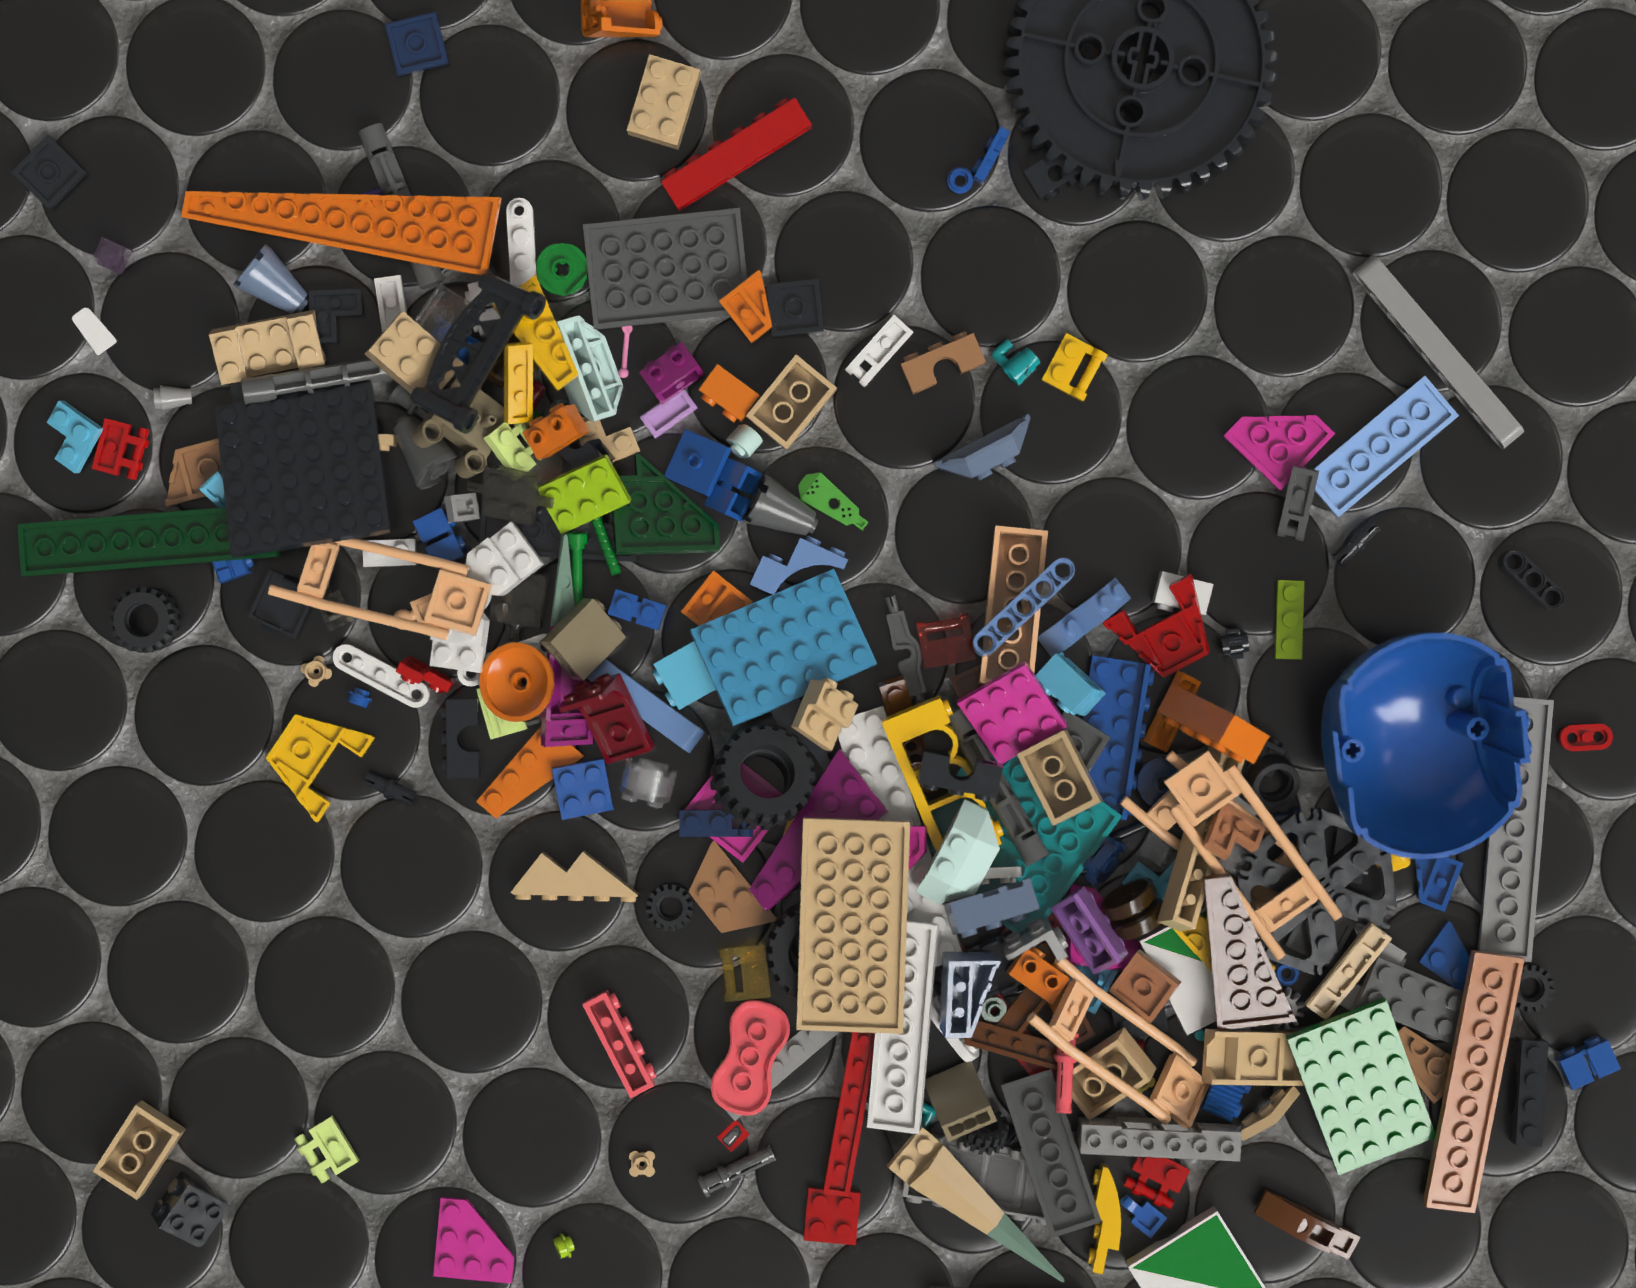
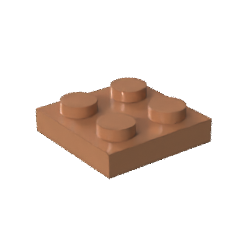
M1139 949L1112 985L1109 992L1151 1024L1181 984V981Z

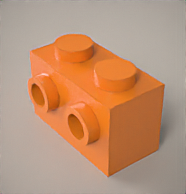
M718 364L699 388V391L703 394L700 398L712 407L715 404L719 405L724 409L721 414L732 422H735L736 419L742 422L760 398L759 394Z
M563 403L554 406L549 410L550 415L545 418L540 416L529 423L530 428L522 432L537 460L552 456L590 432L575 404L564 406Z
M1033 946L1031 949L1016 956L1006 972L1047 1002L1053 1004L1070 978L1065 975V971L1055 964V961L1052 965L1045 961L1043 958L1046 954Z

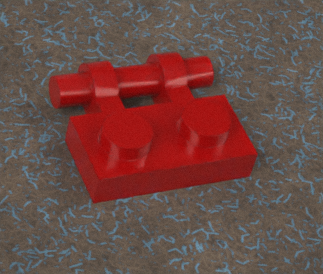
M105 418L102 427L104 429L99 438L92 469L119 476L121 467L124 466L129 468L126 478L137 480L138 472L142 471L144 464L141 463L144 449L148 448L149 440H147L149 429L139 427L138 435L134 437L130 436L132 425ZM128 443L135 445L131 460L124 458Z
M1136 1157L1131 1169L1140 1174L1137 1180L1127 1176L1123 1185L1131 1189V1193L1137 1196L1141 1194L1153 1200V1204L1171 1209L1175 1200L1166 1196L1169 1189L1177 1193L1180 1192L1190 1169L1170 1158ZM1148 1178L1161 1184L1157 1191L1145 1185Z

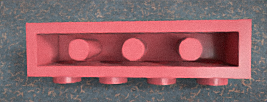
M607 989L585 1000L582 1005L629 1097L632 1098L654 1087V1078L657 1077V1074L651 1063L646 1065L642 1057L645 1051L639 1040L634 1041L630 1033L633 1028L627 1016L622 1018L618 1010L621 1004L616 994H610Z

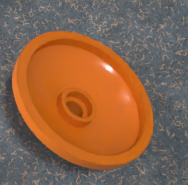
M518 642L502 645L487 657L482 666V673H480L479 679L481 696L488 709L503 720L511 722L530 720L538 716L547 707L552 698L554 673L547 657L532 645ZM523 678L527 680V684L525 687H523L521 683Z

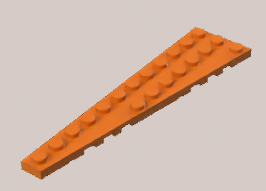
M185 191L181 217L482 275L484 273L488 274L502 198Z

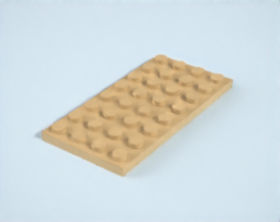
M803 817L797 1030L903 1034L910 821Z

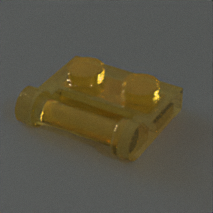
M765 944L718 949L719 957H722L726 991V993H723L724 1002L771 997ZM732 956H740L744 991L736 992Z

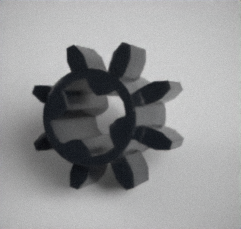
M1239 628L1226 629V635L1220 636L1222 655H1229L1230 660L1243 659V653L1249 652L1247 633H1240Z

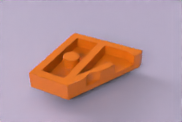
M760 270L719 300L720 304L751 343L772 328Z
M713 570L681 612L700 626L750 605L753 601Z

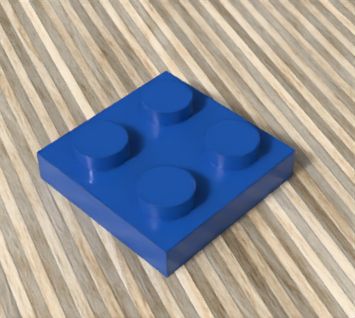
M603 757L552 767L562 820L613 810Z

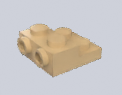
M823 678L822 680H810L791 727L822 749L832 751L841 728L850 727L858 704L853 701V694L845 690H837L838 684L835 681Z

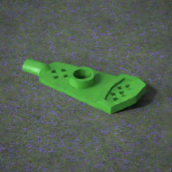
M821 472L805 475L798 485L801 501L846 526L854 524L863 531L869 523L859 516V508ZM836 498L839 501L837 508L829 506L830 499Z

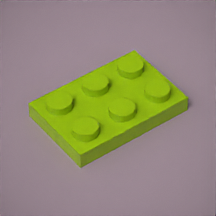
M607 454L538 485L536 488L561 534L629 504L632 500Z

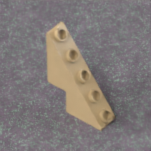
M585 850L569 870L543 851L511 891L515 895V899L529 900L531 895H542L541 900H557V896H568L570 901H583L584 896H594V901H610V897H620L621 902H636V897L639 894Z

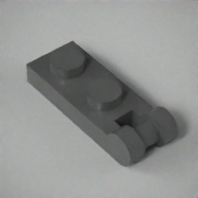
M1293 465L1277 536L1286 537L1288 535L1296 537L1295 540L1304 541L1320 470ZM1289 519L1299 521L1298 527L1288 525Z

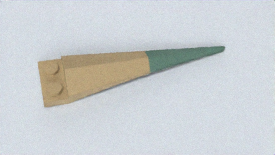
M921 1126L919 1134H913L886 1165L910 1187L1057 1280L1065 1282L1057 1270L947 1148L924 1127Z

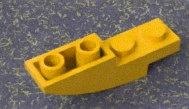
M1105 1163L1100 1164V1169H1095L1093 1176V1185H1096L1093 1197L1102 1222L1094 1224L1092 1238H1095L1096 1242L1094 1249L1090 1248L1087 1264H1091L1092 1272L1103 1274L1108 1249L1119 1250L1121 1237V1212L1118 1193L1112 1175Z

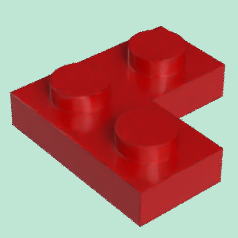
M411 655L401 661L395 671L401 674L400 678L403 681L414 685L415 682L420 684L424 680L429 683V688L439 693L450 691L456 679Z

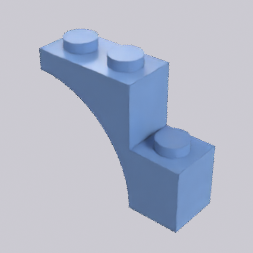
M807 536L805 540L799 539L787 566L783 565L784 559L770 553L768 558L763 556L750 585L774 595L780 585L798 570L815 565L834 566L844 570L848 559L843 558L845 552L831 547L828 551L820 547L821 541Z
M1115 577L1086 601L1038 636V640L1052 658L1055 653L1063 652L1086 633L1108 619L1128 602L1131 597Z

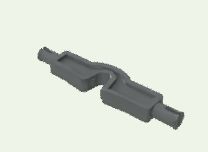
M896 595L891 596L893 607L890 598H885L889 611L886 618L893 649L897 651L907 648L911 651V656L903 661H899L898 667L904 676L909 695L913 696L916 705L919 704V700L921 702L925 701L923 693L926 692L920 670L922 653L918 642L910 635L904 611H899Z

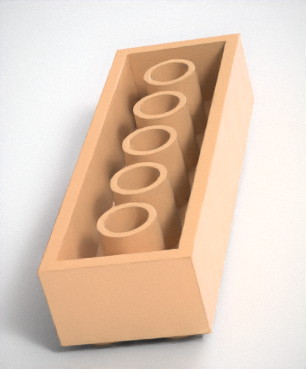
M995 525L984 627L1044 572L1048 531ZM1043 582L1036 585V592L1040 596H1042ZM1022 600L1016 604L1017 611L1021 614H1027L1031 610L1030 604L1027 601ZM1040 609L991 655L981 656L979 685L982 686L1026 661L1034 673ZM1000 619L997 621V628L1001 632L1005 633L1011 630L1012 626L1009 620ZM983 637L982 650L991 649L992 641L988 637Z

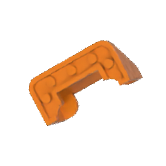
M581 0V31L584 37H656L660 35L662 18L657 11L651 10V0Z

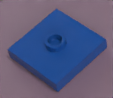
M685 429L664 476L710 497L731 449Z

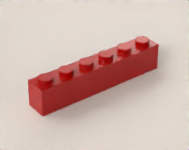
M788 98L783 99L775 105L776 110L768 115L766 112L759 114L752 120L754 123L749 127L744 128V126H741L731 132V138L725 142L718 140L708 147L709 152L701 157L699 154H696L686 161L687 165L682 169L673 168L663 175L665 179L661 181V184L677 210L681 211L810 130L812 124L796 98L792 100Z

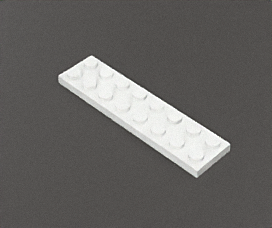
M907 920L903 1034L875 1033L867 1128L919 1134L922 1123L939 924Z

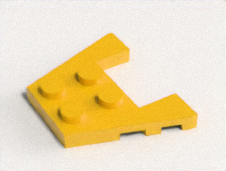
M295 714L266 759L284 783L292 790L301 805L309 812L311 818L318 823L332 802L312 790L310 785L338 743L358 756L363 757L376 737Z

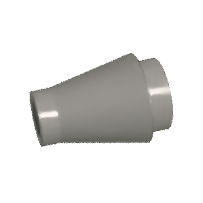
M160 385V388H153L155 409L165 411L186 404H192L191 388L185 389Z

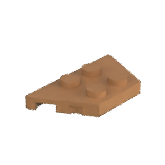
M218 438L175 450L174 465L170 474V485L167 499H165V507L207 497L199 490V487L218 469L222 472Z
M712 841L689 893L717 929L724 933L777 920V917L770 909L765 911L749 890L751 887L750 883L716 841Z

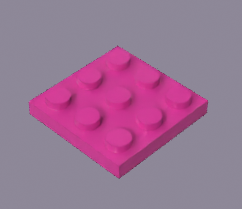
M1026 661L957 699L958 706L998 763L1003 764L1017 756L1018 753L1042 742L1067 727L1066 720Z
M742 763L740 769L742 780L753 794L762 798H776L782 794V792L749 766ZM712 775L685 810L723 809V804H716L714 800V795L717 792L716 790H711L710 781L713 779ZM732 818V828H740V825L733 822L734 818ZM757 826L753 830V837L711 838L743 863L768 830H761L760 826Z

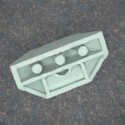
M580 315L556 322L579 374L578 377L564 386L570 403L575 404L577 410L591 422L616 415L623 384L605 336L586 323Z
M967 799L963 800L915 892L938 904L976 894L1000 849L988 810Z

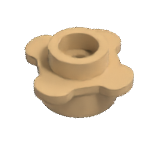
M315 656L313 661L308 664L304 663L301 666V672L309 679L308 683L310 686L316 687L320 681L330 679L332 676V671L324 664L325 659L322 656ZM315 669L319 670L318 674L314 673Z
M632 1151L629 1155L631 1160L630 1175L633 1177L638 1175L653 1176L655 1173V1168L653 1167L655 1154L652 1151L639 1153ZM641 1161L645 1163L644 1166H640Z

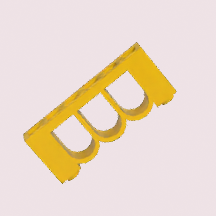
M940 695L881 719L883 728L925 826H927L928 834L936 851L945 834H941L932 812L933 809L961 798H971L986 809L985 801L974 798L975 794L964 792V796L948 793L927 801L920 783H918L917 776L919 775L920 766L913 768L903 742L937 729L945 731L952 739V747L948 752L950 753L949 764L959 765L967 775L971 773V767L967 761L956 755L958 750L957 734L952 726L948 724L951 723L949 715H952L953 711L948 700L942 701ZM990 815L996 838L1000 845L1002 844L1000 836H1003L1004 832L999 821L994 822Z

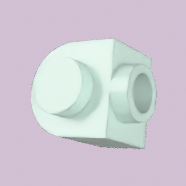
M745 424L738 425L726 439L731 446V451L739 458H749L763 442L760 435Z

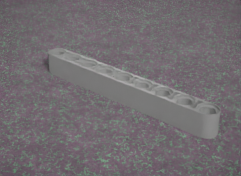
M1371 255L1352 271L1358 283L1500 448L1505 449L1524 433V429L1375 255Z

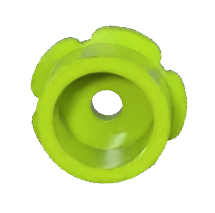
M561 1233L559 1237L553 1239L556 1251L561 1259L567 1256L571 1258V1252L575 1250L570 1236L565 1237Z

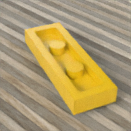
M530 342L506 344L504 348V422L507 424L531 422L533 420V344Z

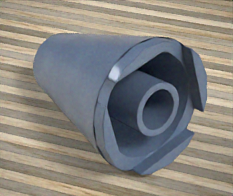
M267 244L260 249L243 270L241 276L233 283L238 289L289 314H292L294 311L297 313L301 312L309 302L305 299L308 295L307 292Z

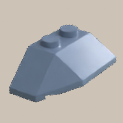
M1029 414L935 461V467L969 479L977 476L980 481L993 474L992 468L1001 465L1003 469L1015 463L1014 457L1020 453L1031 419Z

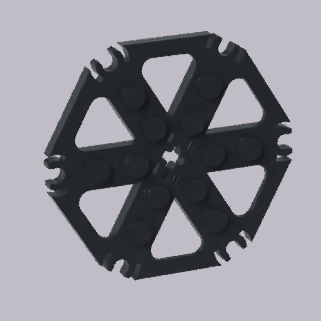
M1312 807L1310 808L1311 815L1307 819H1304L1303 811L1297 810L1296 813L1292 811L1278 823L1285 835L1290 832L1295 833L1297 852L1343 914L1342 916L1365 925L1371 921L1377 927L1380 925L1385 929L1390 928L1391 925L1383 921V917L1386 914L1393 916L1396 914L1387 906L1397 908L1390 853L1373 846L1362 837L1356 835L1357 840L1327 864L1324 838L1325 829L1330 825H1334L1352 832L1342 816L1319 807L1318 815V811ZM1270 831L1263 835L1258 850L1254 852L1245 850L1248 853H1253L1255 855L1253 858L1247 854L1242 855L1244 860L1249 861L1248 868L1242 869L1237 867L1236 869L1241 875L1246 876L1238 877L1235 875L1236 886L1251 907L1250 893L1254 886L1261 885L1281 892L1302 878L1298 870L1267 858V850L1277 842ZM1377 864L1381 867L1384 889L1381 898L1374 899L1344 888L1371 865ZM1319 899L1313 903V906L1310 905L1281 927L1271 932L1278 943L1280 939L1305 920L1309 956L1305 959H1300L1286 954L1283 958L1277 960L1257 933L1268 959L1314 976V970L1318 975H1322V967L1325 964L1329 965V971L1334 967V962L1337 963L1345 952H1341L1337 948L1334 920Z

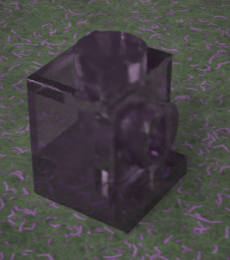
M102 237L94 257L99 259L98 265L122 275L132 251Z

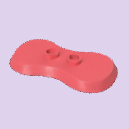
M747 1000L736 1007L731 1016L729 1050L726 1058L713 1074L711 1093L715 1102L723 1109L738 1115L749 1116L761 1112L770 1100L772 1065L789 1038L790 1023L787 1015L777 1006L765 1001Z

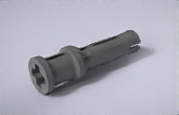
M768 1145L726 1167L719 1165L717 1170L703 1177L699 1175L697 1179L706 1198H708L712 1192L724 1186L726 1188L730 1187L732 1181L776 1161L771 1147Z

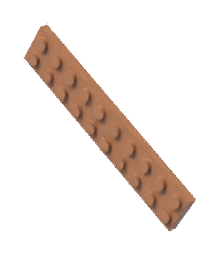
M1471 950L1422 1203L1426 1208L1475 1213L1525 960L1521 956Z

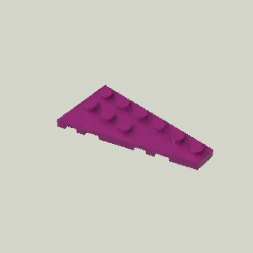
M838 750L816 784L807 804L797 814L749 889L765 911H768L801 884L803 817L879 820L889 812L842 750Z

